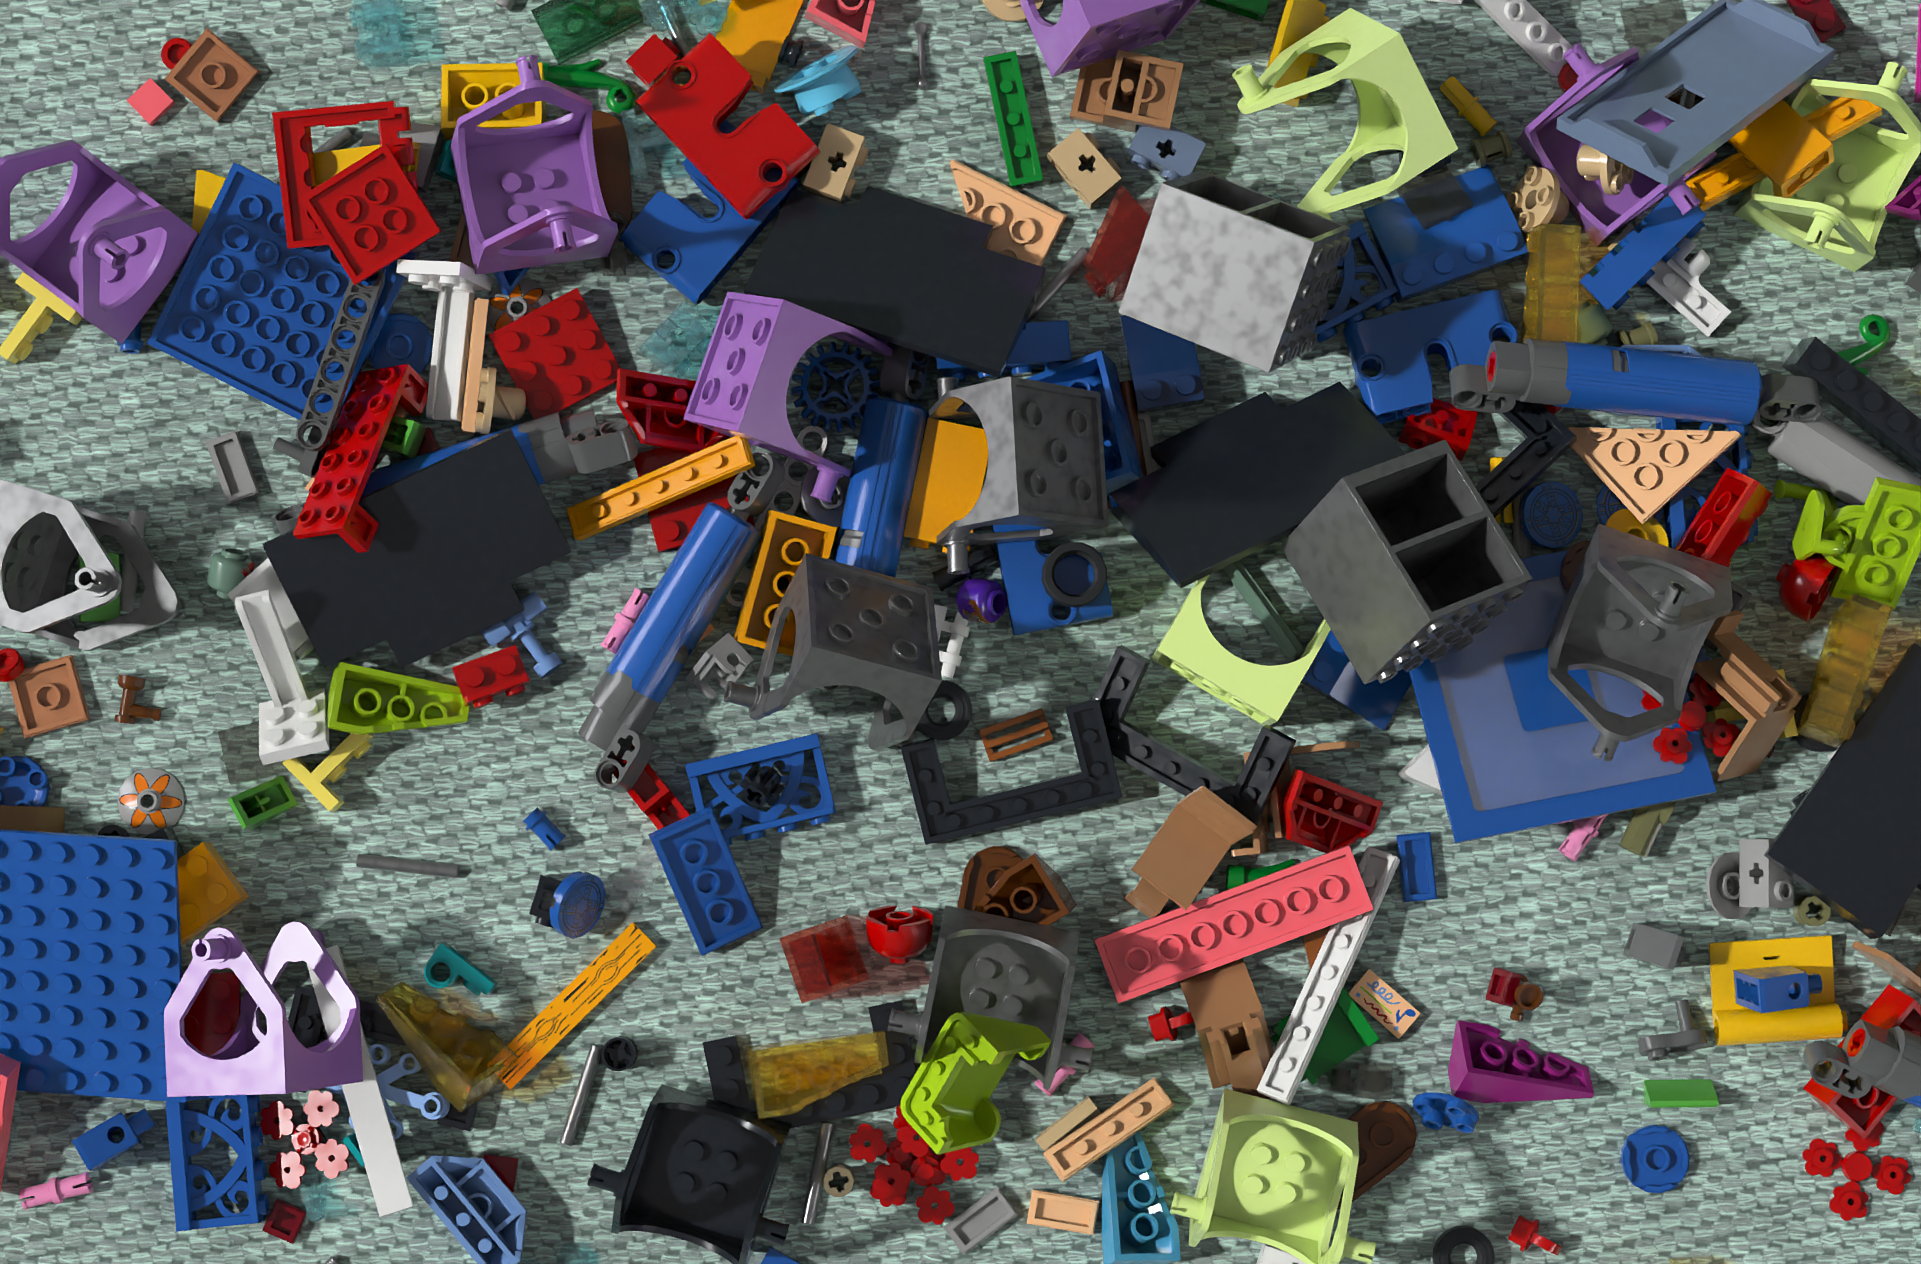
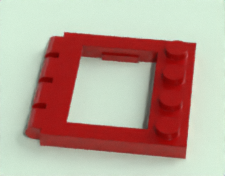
M396 101L272 112L287 248L329 245L299 198L317 187L310 127L357 125L360 122L378 120L380 147L388 144L402 167L415 165L412 137L400 138L399 132L411 131L409 106L396 107ZM416 171L406 172L418 191Z

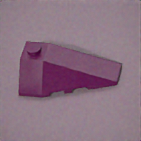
M1457 1021L1448 1068L1453 1096L1479 1103L1593 1097L1594 1090L1588 1067L1553 1052L1547 1053L1544 1057L1528 1048L1530 1042L1519 1038L1517 1044L1498 1037L1500 1030L1490 1025Z

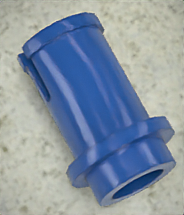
M141 320L122 344L117 341V345L120 346V352L126 354H138L141 352V347L144 346V342L141 341Z
M537 807L523 821L527 825L525 829L527 831L531 829L551 851L566 835L547 818L545 810L542 812Z

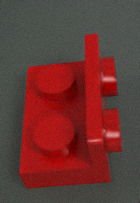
M1433 398L1430 413L1418 416L1410 414L1405 419L1398 441L1407 444L1413 449H1421L1446 440L1456 458L1462 461L1471 442L1478 412L1458 409L1451 403Z
M516 645L452 667V672L465 707L472 704L475 709L487 706L494 702L492 697L505 693L506 697L520 694L526 691L524 685L530 683L529 675L526 674Z

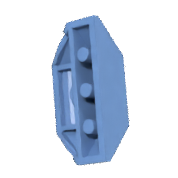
M432 1155L406 1177L477 1264H517L521 1261L527 1210L484 1158Z

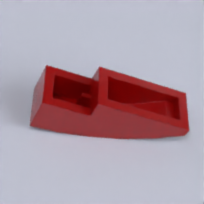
M647 763L635 785L627 791L658 830L691 815L649 763ZM618 769L613 772L616 779L619 777Z

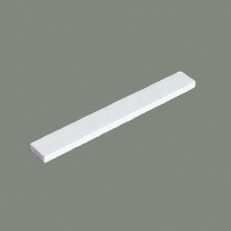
M1367 846L1358 869L1374 910L1331 925L1258 1085L1257 1091L1285 1104H1291L1399 865L1400 859L1397 856Z
M335 945L326 948L348 980L339 946ZM307 963L329 1038L341 1024V1010ZM361 1025L363 1082L344 1084L342 1088L378 1214L382 1218L412 1208L414 1204Z

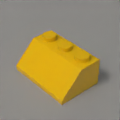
M1286 0L1267 68L1286 48L1329 22L1330 17L1324 16L1327 5L1319 0ZM1302 53L1273 87L1280 88L1306 79L1309 67H1316L1319 54ZM1308 93L1282 103L1297 107L1300 98L1306 100Z
M516 63L442 64L441 130L446 141L452 140L459 117L521 84ZM538 63L541 80H544L543 64ZM546 101L517 104L477 126L509 129L545 123L547 121Z

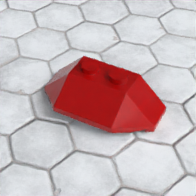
M622 368L617 370L616 403L641 444L699 452L713 446L725 436L683 419L696 381Z
M1293 769L1282 800L1286 839L1324 853L1352 845L1359 838H1365L1373 833L1383 802L1304 771Z

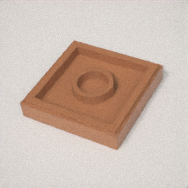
M206 28L164 79L218 123L260 71L211 30Z
M73 655L24 668L20 676L8 682L25 739L91 720Z

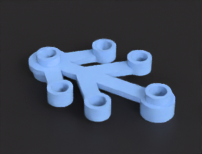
M374 1044L369 1048L373 1065L385 1064L390 1060L391 1050L387 1045ZM378 1048H381L384 1052V1057L381 1060L375 1057V1052ZM415 1053L404 1054L398 1064L376 1076L389 1122L396 1126L394 1139L401 1137L404 1128L403 1124L395 1118L386 1099L421 1110L422 1115L430 1120L441 1119L450 1110V1101L441 1092H430L424 1096L389 1085L401 1077L417 1073L421 1069L422 1059ZM409 1057L415 1060V1067L412 1070L406 1066V1061ZM342 1085L326 1087L334 1094H341L347 1106ZM430 1100H434L437 1103L435 1112H431L428 1109ZM350 1116V1117H349V1124H350V1126L354 1129L353 1123H352V1120H351V1116Z

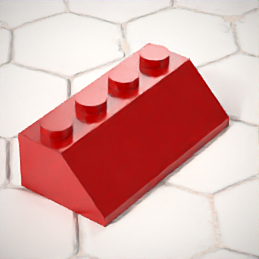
M1727 467L1675 550L1729 567L1732 555L1738 546L1747 540L1750 533L1749 529L1754 521L1767 509L1768 500L1772 493L1755 479Z
M1890 984L1860 1018V1020L1863 1019L1884 1030L1900 1026L1921 1036V1005L1915 999ZM1845 1038L1837 1047L1842 1049ZM1813 1078L1803 1088L1820 1106L1863 1140H1865L1898 1100V1098L1871 1086L1870 1091L1865 1096L1855 1099L1849 1098L1818 1084Z

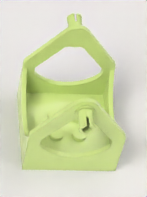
M1352 8L1347 9L1282 51L1259 78H1257L1250 64L1238 68L1232 74L1233 79L1236 80L1243 94V97L1237 104L1242 114H1250L1325 88L1340 79H1350L1358 103V121L1353 139L1345 153L1334 160L1297 205L1298 208L1332 220L1329 213L1386 195L1458 149L1401 34ZM1302 53L1319 54L1331 59L1338 65L1332 70L1280 88L1273 87ZM1388 149L1404 152L1397 173L1389 178L1338 195H1330L1331 190L1352 163L1365 154Z
M1887 62L1886 69L1878 85L1808 79L1789 96L1787 104L1802 117L1830 103L1822 95L1862 99L1889 111L1907 134L1866 123L1833 141L1835 161L1790 198L1776 197L1773 192L1772 181L1766 177L1745 189L1733 215L1853 272L1871 261L1876 254V241L1888 213L1885 206L1895 198L1909 170L1921 153V122L1905 101L1897 94L1905 75L1908 73L1907 68L1901 66L1900 70H1898V63Z
M1208 575L1196 581L1151 659L1258 723L1270 726L1281 717L1331 629L1326 620L1323 619L1297 661L1283 665L1268 666L1242 660L1227 651L1215 639L1205 622L1201 607V589L1207 581Z
M1224 1088L1195 1196L1181 1194L1176 1191L1171 1205L1170 1214L1190 1218L1188 1245L1196 1247L1200 1240L1211 1237H1236L1276 1247L1295 1256L1305 1264H1339L1340 1260H1343L1344 1257L1371 1264L1373 1260L1371 1256L1374 1257L1376 1242L1350 1237L1349 1232H1347L1359 1161L1358 1122ZM1343 1191L1338 1225L1332 1245L1329 1248L1332 1228Z

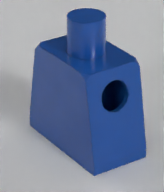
M1791 966L1734 970L1736 1004L1759 1013L1806 1007L1810 1003L1809 995L1822 992V980L1818 973L1807 974L1806 971Z
M146 1108L130 1117L121 1112L73 1139L72 1143L89 1171H96L142 1143L138 1135L155 1126V1123ZM122 1128L125 1134L124 1139L115 1143L112 1139V1133Z

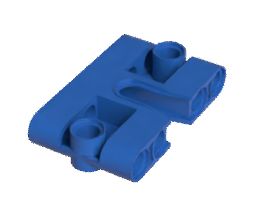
M725 119L720 125L719 131L728 134L733 132L736 127ZM686 158L682 162L685 170L701 192L719 207L717 215L712 218H705L688 204L658 191L626 228L619 242L653 269L659 277L665 279L692 303L698 305L707 297L784 206L793 188L797 189L799 187L800 179L794 176L789 181V185L785 190L776 193L748 220H745ZM771 168L766 172L765 180L777 182L782 177L783 172L778 168ZM665 255L675 257V263L669 269L659 267V261Z
M1500 290L1484 291L1355 322L1343 330L1355 372V383L1360 389L1364 406L1380 424L1405 419L1410 414L1418 416L1431 412L1433 396L1432 370L1427 357L1429 354L1438 353L1442 355L1449 373L1454 367L1462 364L1485 366L1489 347L1494 342L1493 339L1501 337L1510 343H1517L1518 338L1517 330L1511 324ZM1372 368L1379 374L1375 377H1368L1362 371Z
M991 525L993 533L1046 529L1045 527L1030 525ZM1039 540L995 543L1014 636L1113 617L1108 582L1106 581L1102 592L1091 603L1081 607H1068L1070 610L1069 617L1065 620L1056 619L1051 612V608L1056 602L1045 592L1041 581L1042 567L1049 554H1045L1039 549ZM1069 555L1057 563L1054 570V579L1062 591L1068 594H1080L1091 587L1094 580V571L1086 558L1079 555Z

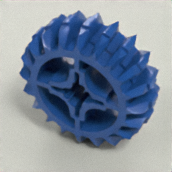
M830 342L829 353H825L822 345H818L816 348L819 357L815 358L812 353L807 352L805 357L810 364L807 366L803 362L797 363V368L804 372V374L792 375V380L800 383L801 386L791 388V393L793 395H802V397L794 401V405L796 408L807 406L801 412L803 419L808 418L813 413L812 426H818L820 421L824 420L823 430L825 432H829L831 423H836L837 432L842 433V422L848 421L850 429H856L853 418L857 416L862 422L864 414L862 411L865 409L866 400L873 397H881L879 393L871 391V389L880 387V380H870L879 372L877 367L866 369L872 362L870 356L864 357L861 361L858 360L862 352L860 348L857 347L852 355H849L848 343H843L841 352H836L835 342ZM840 361L848 363L853 367L841 373H833L824 364ZM816 371L824 382V386L818 393V397L812 401L808 391L809 382ZM861 374L864 380V391L861 399L856 403L848 390L852 382L855 381L854 379ZM825 375L835 383L845 382V385L841 386L847 399L836 391L831 394L827 392L831 387ZM832 401H838L849 410L843 413H828L820 408Z

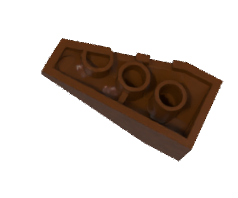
M1035 853L1007 869L972 911L1048 926L1069 914L1077 904L1061 877Z

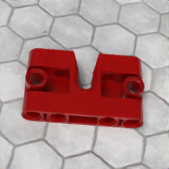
M709 33L681 60L672 62L668 66L666 73L635 102L745 220H748L772 196L785 190L789 185V181L821 151L777 103L747 118L731 133L725 134L719 131L722 122L738 108L754 82L751 80L752 76ZM685 71L691 74L690 81L685 85L674 83L675 76L678 73ZM771 168H778L783 172L782 177L777 182L765 180V174Z

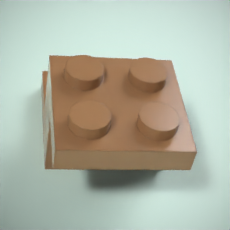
M1118 49L1116 58H1109L1080 68L1069 119L1133 133L1135 132L1136 124L1169 131L1184 63Z

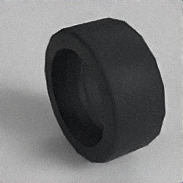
M1068 542L1058 546L1047 556L1042 567L1041 581L1045 592L1054 602L1065 607H1081L1091 603L1102 592L1107 581V567L1103 557L1094 547L1083 542ZM1069 555H1079L1086 558L1094 571V580L1091 587L1080 594H1068L1062 591L1054 579V570L1057 563Z

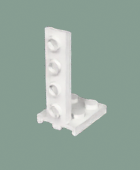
M1424 0V1H1433V2H1442V3H1451V4H1461L1463 0ZM1474 0L1545 71L1552 76H1557L1560 73L1562 67L1567 63L1562 55L1574 47L1526 0Z
M398 259L396 273L407 277L408 283L422 285L423 290L438 292L426 418L432 421L461 422L475 290L491 291L492 278L485 274L475 275L473 268L461 262Z
M269 590L235 597L236 610L272 698L271 701L259 703V757L262 764L267 765L330 750L327 723V693L325 688L308 692Z

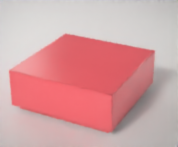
M151 78L126 100L151 126L176 104Z

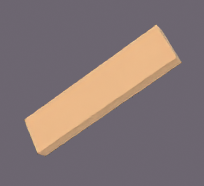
M477 298L473 306L460 427L462 435L473 436L475 433L489 299Z
M1154 1077L1045 1151L1043 1156L1062 1183H1064L1174 1107V1103Z

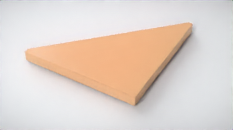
M952 159L950 167L967 217L993 225L992 236L985 249L1042 266L1067 216Z
M1567 427L1577 438V441L1571 448L1643 525L1742 436L1738 431Z

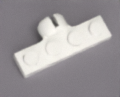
M1629 223L1607 249L1611 251L1634 226ZM1685 237L1676 244L1680 250L1665 263L1660 259L1651 268L1655 274L1646 284L1705 336L1709 337L1731 311L1701 286L1698 281L1700 275L1710 265L1708 254L1702 249L1688 263L1684 260L1697 245Z

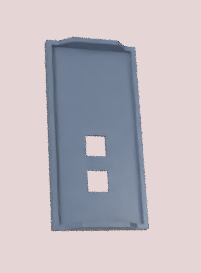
M1719 0L1559 116L1556 129L1655 181L1669 186L1832 62L1835 49L1820 42L1808 21L1764 0H1743L1739 3L1733 0ZM1681 88H1684L1705 99L1691 109H1686L1668 98ZM1650 110H1653L1674 122L1659 133H1656L1635 121Z

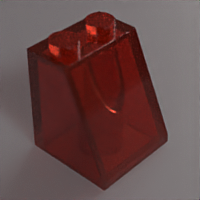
M1123 186L1117 190L1083 263L1087 273L1084 276L1088 282L1087 286L1099 299L1104 295L1109 302L1113 301L1127 288L1150 219L1149 214Z
M848 915L779 938L801 1003L869 979Z

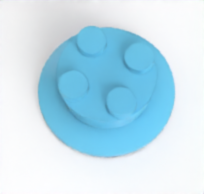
M856 45L844 47L796 70L774 86L775 93L793 91L799 111L805 116L813 113L819 116L834 108L833 101L841 97L844 100L849 99L862 91L859 86L860 81L847 64L857 53L858 48Z

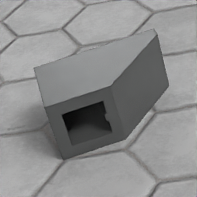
M1633 923L1623 955L1658 968L1674 970L1675 965H1680L1685 956L1686 946L1682 945L1685 937L1640 923Z

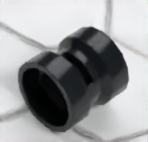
M625 1036L610 1039L602 1048L601 1056L603 1063L612 1071H623L630 1068L638 1058L637 1045L632 1039Z

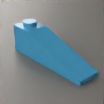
M1140 1131L1103 1155L1101 1236L1104 1264H1168L1181 1260L1178 1224L1174 1215L1171 1216L1164 1199L1166 1195L1162 1185L1159 1186L1151 1167L1153 1163Z

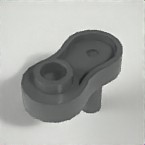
M312 427L307 444L314 445L321 440L322 432L320 428ZM280 437L275 441L273 449L300 461L298 471L313 478L319 470L320 462L325 455L331 437L326 447L317 452L303 449Z
M1688 1000L1675 1002L1681 1032L1657 1034L1639 1039L1638 1044L1641 1056H1648L1649 1061H1659L1668 1058V1053L1693 1051L1708 1045L1705 1030H1694Z

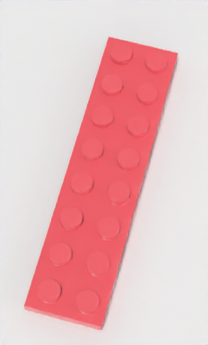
M1350 845L1195 901L1191 903L1187 910L1179 907L1095 938L1094 941L1117 1002L1121 1003L1374 910Z

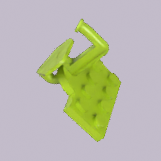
M1876 477L1864 505H1849L1838 509L1834 497L1824 489L1789 483L1782 479L1776 481L1774 486L1776 498L1783 499L1788 497L1806 501L1793 533L1792 547L1796 559L1804 560L1815 553L1823 554L1829 563L1838 567L1828 589L1830 596L1895 609L1921 551V486Z

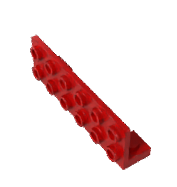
M409 364L360 372L356 378L347 401L342 408L336 428L331 435L325 455L320 462L313 485L309 489L302 512L298 516V522L293 531V535L297 539L338 534L357 553L369 551L379 523L358 504L397 404L399 403L411 416L422 414L427 402L429 384Z

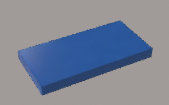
M711 806L648 834L701 956L763 928Z

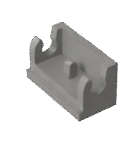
M728 632L703 654L685 679L689 683L693 682L705 696L713 699L716 693L709 687V680L716 681L718 686L725 690L729 681L734 683L738 681L754 659Z

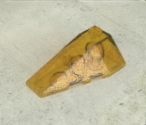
M400 982L377 997L376 1001L436 1089L459 1112L464 1111L482 1099L519 1057L495 1033L486 1028L483 1032L466 1023L467 1018L459 1013L454 1016L439 1008L436 1000L404 982Z
M885 1031L782 1041L746 1047L750 1083L758 1119L794 1114L802 1110L803 1107L823 1099L850 1083H855L889 1065Z

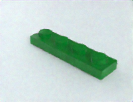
M1012 51L983 57L1010 188L1042 183L1043 176L1017 53Z

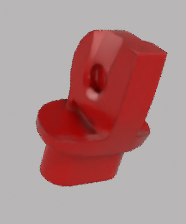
M1166 1006L1161 1007L1159 1013L1148 1016L1149 1025L1156 1042L1167 1038L1170 1041H1176L1178 1035L1177 1027L1194 1022L1190 1011L1173 1016L1170 1009Z
M1520 1215L1508 1240L1521 1246L1520 1251L1522 1252L1534 1243L1558 1256L1562 1246L1537 1234L1539 1220L1535 1219L1532 1222Z

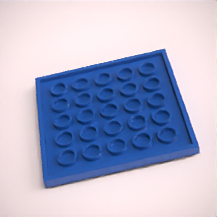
M234 162L147 344L300 420L350 278L329 245L288 249L280 184ZM411 251L399 259L415 260L418 254ZM398 260L382 269L385 274V284L338 417L353 388V383L360 374L406 280L405 276L396 273ZM378 272L362 281L361 284L365 286L375 284L378 280ZM355 300L349 306V314L352 317H362L367 311L366 302L363 300ZM343 332L338 337V346L342 349H350L354 346L356 337L352 332ZM340 363L331 364L326 371L327 378L331 381L340 380L345 372L344 366ZM321 395L315 401V408L320 413L328 412L333 407V399L329 395Z

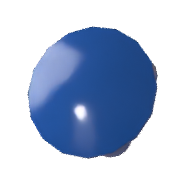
M17 755L1 757L0 805L44 807L48 801L50 785L48 775L42 766L28 757Z
M1425 1092L1416 1095L1412 1101L1413 1108L1423 1117L1422 1124L1433 1130H1439L1442 1128V1125H1445L1463 1133H1472L1476 1123L1479 1121V1112L1471 1104L1450 1094Z

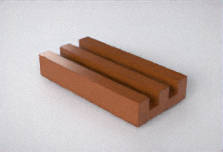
M1042 708L979 730L990 762L1054 740ZM1036 717L1039 718L1040 723L989 741L988 734ZM1039 730H1043L1045 735L994 753L992 749L994 746Z

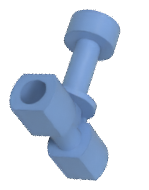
M534 591L521 601L524 611L482 630L481 633L492 648L497 647L509 637L513 641L520 639L537 661L533 669L543 679L558 669L563 662L555 652L548 655L531 632L535 627L532 620L548 609Z

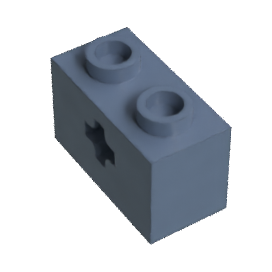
M1141 125L1128 149L1127 155L1132 157L1131 162L1145 170H1149L1152 167L1162 172L1161 178L1169 181L1192 174L1207 143L1171 125L1169 131ZM1165 146H1169L1171 148V155H1167L1165 159L1159 156V149L1163 150Z

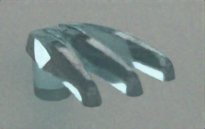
M311 1162L309 1164L312 1194L309 1195L304 1176H301L302 1182L300 1186L307 1218L310 1221H319L325 1216L327 1177L323 1170L321 1192L318 1194L315 1164Z

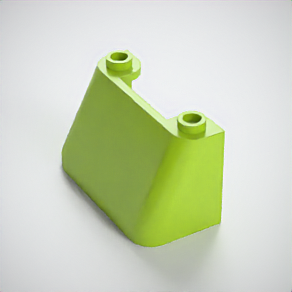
M966 1011L952 1014L946 1020L902 1096L900 1107L902 1115L937 1155L990 1143L999 1130L1001 1117L999 1110L989 1098L1016 1053H1019L1026 1060L1039 1059L1044 1055L1052 1041L1037 1026Z

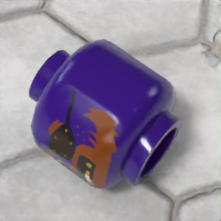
M973 578L968 579L962 584L956 595V604L962 618L971 622L988 624L994 623L1003 615L1007 607V596L999 583L993 580Z

